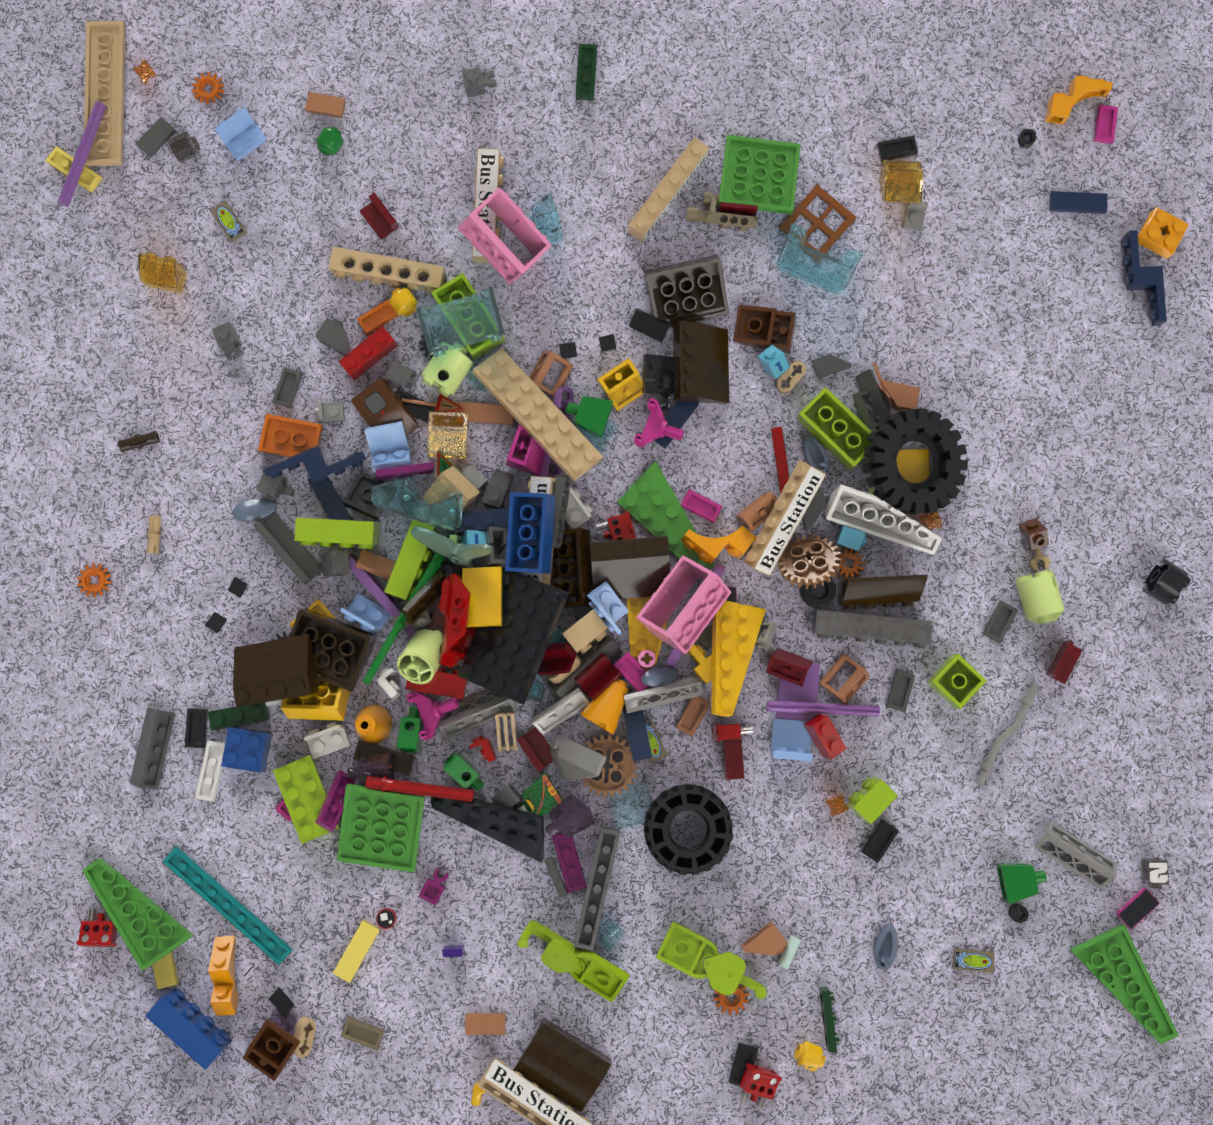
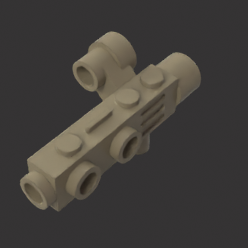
M704 191L702 206H706V210L687 206V222L719 224V228L730 229V226H737V230L748 231V228L757 227L758 217L715 211L716 206H720L718 205L719 194H712L711 191Z

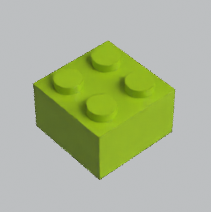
M957 653L952 654L926 682L954 709H961L987 680Z
M877 777L865 779L861 784L863 788L858 793L856 791L849 796V802L847 803L863 821L872 824L898 797L882 779Z

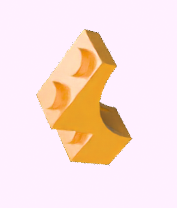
M1084 75L1075 76L1070 83L1068 96L1065 93H1054L1049 99L1045 122L1063 125L1069 118L1071 109L1075 104L1090 97H1106L1112 90L1113 83L1107 82L1104 79L1088 78Z
M741 526L734 533L720 538L704 537L689 529L681 541L687 549L695 551L702 561L711 564L723 548L732 557L740 559L754 542L756 536L744 526Z
M235 936L215 937L208 973L214 984L210 1004L216 1016L236 1015L239 995L236 987L234 967Z

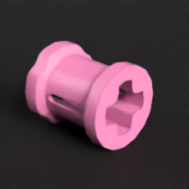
M644 650L638 656V663L644 668L651 667L656 660L655 654L650 650ZM645 654H648V657H652L648 665L645 664V661H641Z

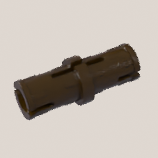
M157 431L143 435L136 434L132 438L119 440L118 446L120 451L124 452L135 448L143 449V446L159 443L160 440Z

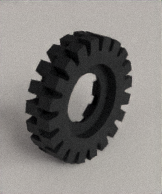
M919 408L902 411L886 417V420L880 421L875 426L877 431L870 433L867 441L871 445L864 448L863 456L869 457V462H864L863 468L864 472L871 473V476L866 478L869 488L876 487L873 495L885 500V502L904 514L914 515L939 511L938 508H944L951 503L949 499L957 497L960 490L956 486L964 485L966 476L960 473L961 470H968V460L961 459V455L967 453L965 444H957V441L962 436L958 430L951 431L950 429L954 424L948 418L941 419L942 414L936 411L928 412V409ZM910 441L924 444L931 452L933 458V467L930 475L920 483H911L905 480L898 471V452L904 444Z

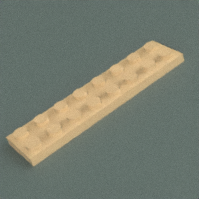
M123 21L86 22L84 130L96 101L103 103L106 109L85 166H123L126 24Z
M502 348L473 369L472 373L573 482L603 459L600 452Z

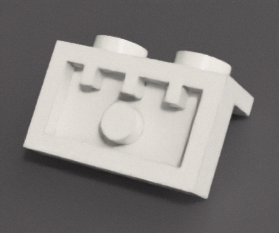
M570 486L565 520L573 529L579 528L592 518L590 513L593 511L587 503L583 504L579 499L581 494L576 487L572 489Z
M385 668L378 674L379 678L376 681L390 698L396 700L402 695L399 692L401 687L391 678L398 671L394 668Z
M337 722L326 725L327 729L319 731L318 728L307 732L308 736L304 737V741H307L313 759L351 746L344 724L338 725Z

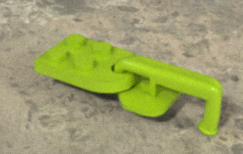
M535 920L527 923L517 941L518 947L526 948L529 945L528 940L531 934H534L547 942L548 946L541 956L544 965L558 973L569 972L576 981L611 1003L630 976V974L596 953L584 949L579 950L578 947H574L573 943Z
M675 921L672 922L655 958L693 978L704 979L708 977L711 988L723 995H732L740 983L755 991L758 999L766 997V986L744 975L746 964L741 957L732 952L719 954L717 946L711 940Z

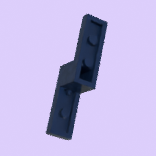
M1130 230L1121 239V248L1124 249L1122 265L1126 271L1123 281L1127 285V291L1149 290L1147 294V300L1151 306L1149 320L1152 321V326H1160L1167 321L1163 266L1140 267L1137 230Z
M315 446L265 468L263 471L266 477L271 476L273 479L282 475V470L289 468L291 471L300 467L299 463L303 461L312 482L317 481L319 484L328 480L327 476L334 473L337 476L345 472V468L350 465L354 468L363 464L362 460L366 459L363 451H360L327 466L318 446Z
M509 508L458 513L460 533H465L466 530L486 531L489 526L508 528Z

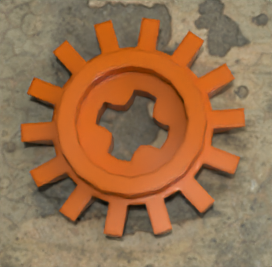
M207 72V76L201 73L202 78H195L197 84L192 83V86L196 87V89L191 91L192 93H197L194 98L201 97L200 103L206 99L207 105H209V99L216 103L214 97L221 99L218 93L225 92L220 90V88L225 87L224 83L219 84L222 78L220 77L216 80L217 74L215 73L213 77H211L210 72ZM206 84L213 86V89L210 90V93H207L206 90L203 91V88L206 87Z
M843 547V553L838 550L841 554L838 577L840 578L842 574L845 575L844 580L848 576L854 578V574L860 577L861 575L858 571H865L861 565L866 564V562L860 561L864 555L858 556L859 551L856 550L854 553L851 548L847 551L846 547ZM846 558L854 561L851 569L848 566H844Z
M92 563V568L86 565L87 571L80 570L79 572L83 575L82 577L77 576V579L82 582L78 583L77 586H83L80 592L83 593L87 590L86 596L88 597L91 592L94 598L97 596V592L102 596V589L109 590L105 584L112 583L111 581H106V578L111 577V574L105 575L108 569L105 568L102 571V564H99L98 568H96L95 563ZM91 576L99 577V579L97 580L99 583L97 585L90 584Z
M739 983L734 992V995H737V999H733V1002H729L726 995L714 990V993L719 994V997L714 998V1001L719 1000L716 1007L719 1008L722 1005V1013L728 1009L729 1015H732V1010L739 1014L738 1008L740 1007L744 1010L743 1002L747 1004L749 1002L744 999V996H749V993L743 992L747 988L746 986L740 988Z

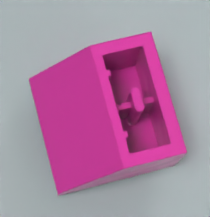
M521 425L518 426L505 465L540 477L545 450Z

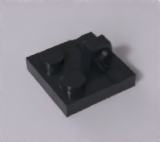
M652 354L643 355L642 393L674 396L673 357Z
M361 471L343 500V505L378 521L395 491V486L382 480L378 481L377 478Z

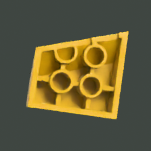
M317 679L319 692L283 699L281 709L288 719L344 721L350 691Z

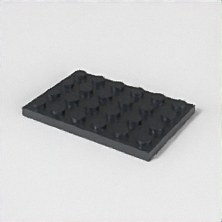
M502 568V626L477 627L458 677L524 705L569 593L519 573L505 571V568Z

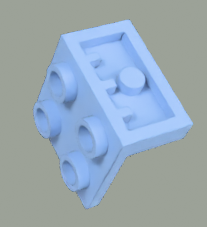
M246 108L237 110L232 117L222 121L215 128L216 133L237 161L267 140Z
M401 421L365 428V435L372 456L373 472L379 469L411 465V453Z
M604 581L587 595L591 600L589 605L611 632L616 631L620 635L622 632L615 622L629 611L609 584Z
M358 593L348 610L344 608L340 610V612L344 613L343 618L356 624L360 622V627L371 633H374V631L380 632L390 616L385 608Z
M774 718L770 757L812 762L813 754L810 753L811 737L803 725L807 721Z

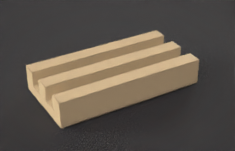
M515 711L495 713L498 752H502V750L518 751ZM508 716H511L513 745L509 744ZM500 717H503L504 723V746H502Z

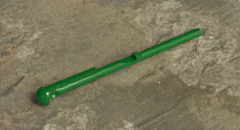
M433 551L435 555L408 602L435 575L441 562L446 558L445 556ZM401 612L362 681L368 686L398 633L404 627L406 619L403 612Z

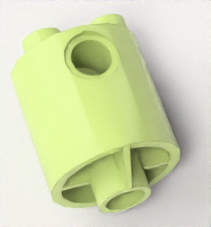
M441 343L421 373L423 377L422 382L429 387H432V385L439 389L438 393L446 398L449 395L453 396L474 365L466 356L468 350L458 343H455L453 347L446 343ZM438 374H444L447 380L441 381L438 378Z
M1051 569L1034 573L1035 578H1033L1032 574L1016 578L1015 584L1026 620L1044 624L1055 621L1064 612L1065 607L1054 572L1052 573Z
M427 629L418 630L413 634L397 660V669L406 680L415 684H426L432 680L441 665L439 661L443 634L438 630L432 631Z

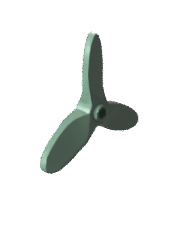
M415 526L411 530L412 536L417 541L436 553L450 558L461 569L474 568L471 559L486 556L493 549L491 545L458 544L446 536L423 527Z

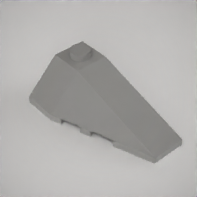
M559 734L551 743L550 753L559 777L565 781L573 782V779L581 780L583 777L588 779L599 776L606 760L605 756Z

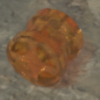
M144 59L139 66L132 68L145 84L148 83L149 78L157 76Z
M937 511L929 515L920 516L921 524L931 531L935 528L943 527L942 520Z
M843 794L836 795L825 801L826 805L831 809V816L849 810L848 805L844 802L845 797Z

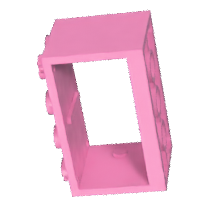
M500 187L457 227L509 285L522 276L552 246L546 236L541 234L536 228L534 222L523 214L522 209L515 205L508 193ZM486 205L490 207L533 255L529 261L527 260L522 264L478 216Z
M682 556L636 618L652 635L686 655L731 594V591L716 573ZM698 578L703 580V583L667 631L663 630L662 626Z

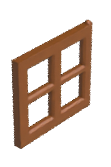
M816 185L793 211V214L782 225H779L778 228L816 260L821 262L822 257L857 217ZM816 196L829 205L819 218L806 209ZM833 209L845 218L844 222L835 232L822 222ZM800 215L813 224L803 237L790 228ZM816 228L829 237L819 251L806 241Z

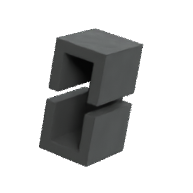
M490 526L487 528L486 544L493 547L491 553L484 556L488 563L487 567L505 568L508 528Z

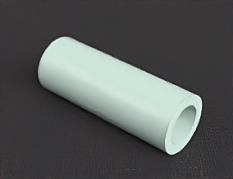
M790 935L786 949L782 952L777 963L778 965L789 969L801 939Z

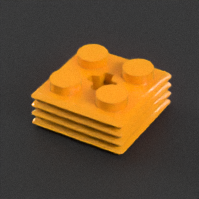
M1156 207L1150 212L1138 234V244L1168 259L1174 254L1189 224Z

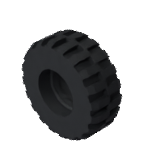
M675 785L661 792L652 801L645 816L644 834L650 853L667 870L677 872L680 875H699L700 872L712 870L714 865L721 863L723 856L730 849V842L733 840V822L728 808L716 794L699 785ZM687 810L700 814L704 818L707 827L703 841L691 848L679 846L670 835L672 819L678 813Z

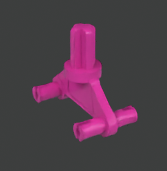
M654 398L649 399L647 407L650 415L642 435H635L634 444L637 447L643 448L646 444L664 436L681 441L684 431L668 425L658 401Z
M412 691L406 696L408 702L417 704L425 728L419 733V736L421 735L419 738L424 740H430L436 735L435 731L438 722L444 716V713L459 707L458 701L454 697L439 702L431 700L418 691Z

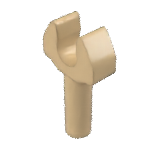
M1041 548L1033 550L1034 557L1032 560H1029L1030 567L1034 571H1038L1037 562L1040 560L1043 563V569L1047 570L1050 565V558L1042 555Z

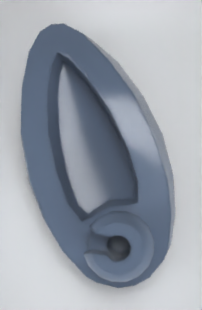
M810 434L806 435L803 441V450L808 465L826 473L829 469V457L826 449L817 438Z
M266 499L245 500L235 506L233 517L240 521H257L269 516L276 510L277 506L275 502Z
M655 665L646 671L641 681L644 685L654 688L669 685L678 676L679 671L674 667Z
M887 924L882 928L874 944V961L876 966L882 970L888 969L892 965L898 950L897 933L892 924Z

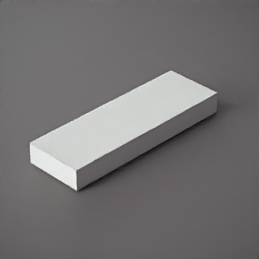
M578 687L532 718V724L544 735L586 707L590 700Z
M207 741L195 794L196 799L215 802L223 769L221 763L225 743Z

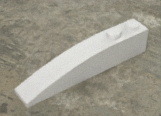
M841 484L831 494L825 507L827 520L932 555L935 554L942 540V537L879 497Z

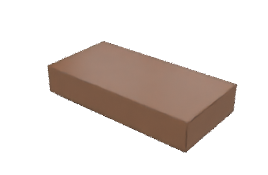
M309 92L305 110L306 112L342 118L346 100L345 98Z
M361 549L355 567L389 580L396 562Z
M699 696L691 698L675 728L693 737L711 703Z
M466 1013L465 1035H505L506 1013Z

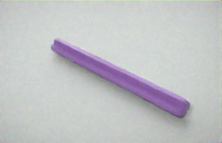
M96 101L66 177L58 199V203L62 206L68 207L104 115L106 106L101 102Z
M785 701L766 702V710L771 712L879 716L880 714L879 706Z

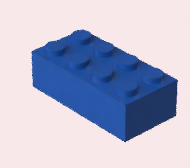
M510 492L505 571L551 574L555 495Z
M172 989L155 1003L145 1017L206 1070L232 1042L230 1034L224 1029L220 1030L210 1016H204L197 1004L186 1000V995L181 990Z

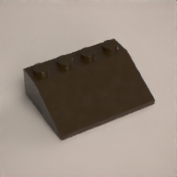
M717 255L643 271L652 314L654 317L670 324V327L675 326L679 321L695 322L730 314L721 259Z
M679 321L673 327L674 401L729 404L728 329L700 322Z
M573 528L564 530L561 547L553 548L550 585L569 593L563 609L591 607L589 605L591 600L587 595L594 590L590 530Z
M668 536L590 542L594 589L606 581L619 599L651 597L670 573Z
M927 575L848 578L838 583L839 606H844L845 610L856 609V605H864V609L875 608V604H883V608L895 607V603H902V607L914 606L915 602L920 601L928 578Z
M307 608L299 609L290 637L310 635L317 679L353 692L372 653L377 635Z
M309 634L234 647L233 693L236 707L319 692Z
M543 1017L513 1071L521 1073L524 1078L582 1112L612 1065L610 1057Z

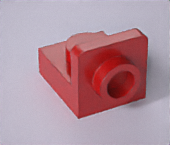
M483 736L472 740L473 744L469 745V748L472 749L481 745L480 753L484 760L487 759L489 763L497 759L489 737L484 739Z

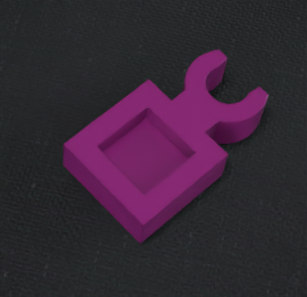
M439 867L433 873L434 880L428 878L418 896L435 906L445 889V886L441 885V883L449 877V872H446L444 877H439Z

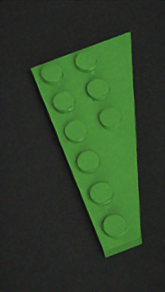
M655 460L617 503L625 511H628L654 537L668 536L669 550L679 560L682 556H685L711 570L715 565L713 562L710 564L702 561L695 551L687 549L681 541L689 529L695 533L696 531Z
M102 858L97 859L82 869L142 971L195 936Z
M1120 924L1069 949L1158 1043L1163 1044L1179 1036L1125 925Z

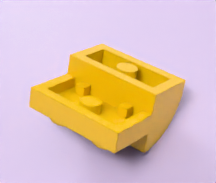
M630 358L597 379L604 395L613 401V407L616 411H619L644 394L642 393L643 381Z
M693 644L687 652L697 664L692 671L697 677H700L703 684H708L712 680V654L705 658V651L699 645L695 646Z

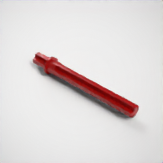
M774 427L771 429L781 494L790 477L782 427Z
M368 776L365 783L366 788L382 790V792L386 790L469 802L473 800L474 791L470 789L387 779V776H384V778Z

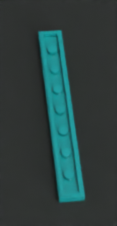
M178 846L162 861L277 965H280L293 949Z

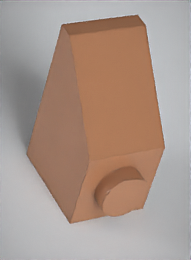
M883 380L886 392L891 396L892 408L894 410L902 412L917 409L920 387Z
M771 921L741 944L744 952L773 956L774 954H781L786 949L788 942Z

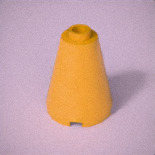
M618 678L595 700H592L580 715L614 735L625 703L624 695L628 694L627 683Z
M369 705L362 708L354 719L356 735L362 741L371 744L380 743L385 740L393 726L392 717L389 712L378 705Z

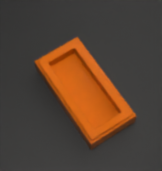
M387 299L357 318V321L368 336L399 315Z

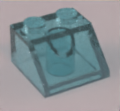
M550 193L530 207L531 214L528 215L529 219L536 225V228L541 234L546 236L552 245L563 241V231L552 194Z

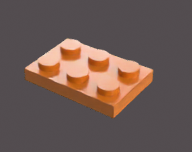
M266 414L258 451L292 457L312 447H319L323 425Z

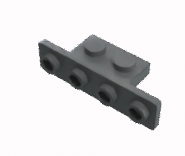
M868 369L855 377L861 392L852 395L854 405L860 413L861 421L871 430L875 429V426L880 421L886 420V417L890 416L891 413L873 370Z

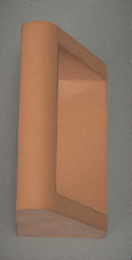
M543 351L529 378L543 393L554 398L556 390L563 387L573 365L552 351ZM553 361L565 367L551 391L543 386L542 382Z
M764 492L739 512L736 518L748 529L754 531L766 521L777 498L772 492Z
M842 654L819 684L843 704H847L870 675L865 668L845 654ZM847 662L856 670L837 692L828 683Z

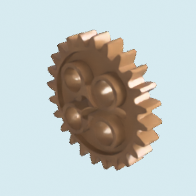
M804 534L802 539L795 537L796 542L789 541V546H786L778 561V568L785 581L790 580L791 585L797 583L798 588L805 585L806 589H808L809 585H813L815 589L818 583L821 586H824L823 581L830 583V576L836 577V572L840 571L841 554L838 551V546H834L833 541L828 542V537L821 540V535L814 538L813 534H811L809 538H806Z
M602 734L601 740L598 741L596 737H593L594 743L591 744L587 741L588 748L594 751L602 750L605 757L607 749L610 748V764H613V768L609 769L608 783H604V767L601 770L603 776L600 780L596 781L593 778L587 779L585 777L581 778V780L585 779L586 781L583 787L590 786L589 792H592L594 789L596 790V796L603 792L604 798H606L607 793H610L613 798L615 791L622 795V788L628 791L627 783L634 784L631 777L637 778L633 770L639 769L634 766V763L638 761L633 762L632 753L629 751L630 745L624 746L625 739L620 743L618 742L619 736L612 740L611 734L608 735V739H605ZM616 751L622 752L624 756L623 760L619 763L612 759V755ZM619 771L622 774V779L619 782L612 781V772Z

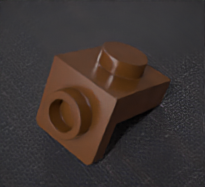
M1037 518L1019 524V530L1028 539L1029 548L1032 551L1049 544L1048 529Z

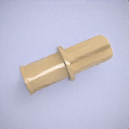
M152 515L149 517L148 534H146L148 536L146 553L159 554L160 537H162L160 535V516Z

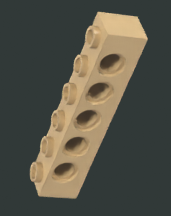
M338 247L332 248L328 267L333 276L337 278L347 276L352 277V280L362 282L364 279L369 280L370 283L375 285L386 283L392 288L402 286L407 287V289L413 292H417L418 289L425 290V293L432 295V291L444 284L446 274L444 266ZM349 263H355L352 268H346ZM373 266L370 272H365L366 267ZM385 270H392L389 275H383ZM410 273L408 278H401L402 274ZM422 276H428L427 281H419Z

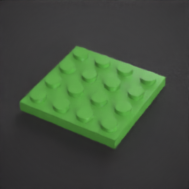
M727 135L718 205L721 202L756 205L759 211L792 215L801 144Z
M347 784L337 861L415 872L425 796L386 790L382 792V790L366 788V786Z

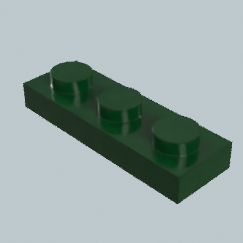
M579 44L576 100L594 101L597 61L596 44Z
M265 702L208 712L211 731L270 720L268 706L266 707Z
M827 986L819 987L826 1048L829 1053L837 1052L836 1045H839V1036L834 1030V1025H837V1018L835 1012H832L834 995Z

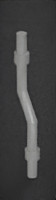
M1032 682L1027 695H1024L1021 701L1022 706L1014 724L994 741L986 761H983L980 767L982 770L976 784L984 785L988 774L992 773L993 763L1002 744L1021 728L1029 708L1035 702L1034 697L1040 686L1037 683Z

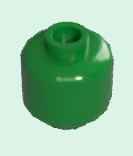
M335 127L323 128L316 138L317 149L326 156L336 155L344 143L341 137L342 133Z

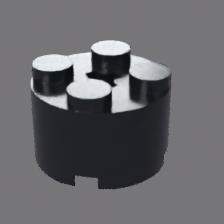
M1164 559L1161 561L1163 562L1161 566L1156 565L1151 570L1144 582L1148 585L1146 589L1143 587L1142 590L1163 604H1175L1179 599V593L1189 585L1191 578L1188 577L1186 571Z

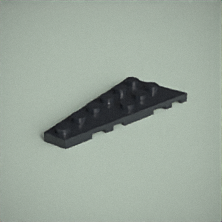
M431 797V808L542 863L544 859V816L477 799L469 802Z

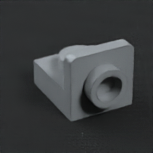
M920 200L909 201L905 209L903 229L922 231L928 204Z
M342 401L332 403L317 402L318 407H315V415L320 422L345 421L344 404Z
M762 622L755 643L760 652H776L777 647L772 643L778 627L775 622Z

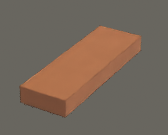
M458 402V405L465 410L457 411L456 421L513 425L514 417L503 405Z

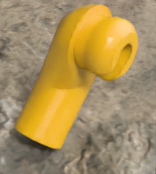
M479 1081L474 1084L472 1090L471 1104L475 1106L481 1105L482 1094L486 1092L477 1086Z

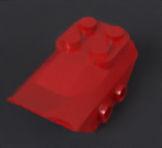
M450 574L442 582L441 601L439 603V608L442 614L445 615L444 636L439 664L453 667L465 659L477 627H467L471 593L463 584L462 576L457 574Z

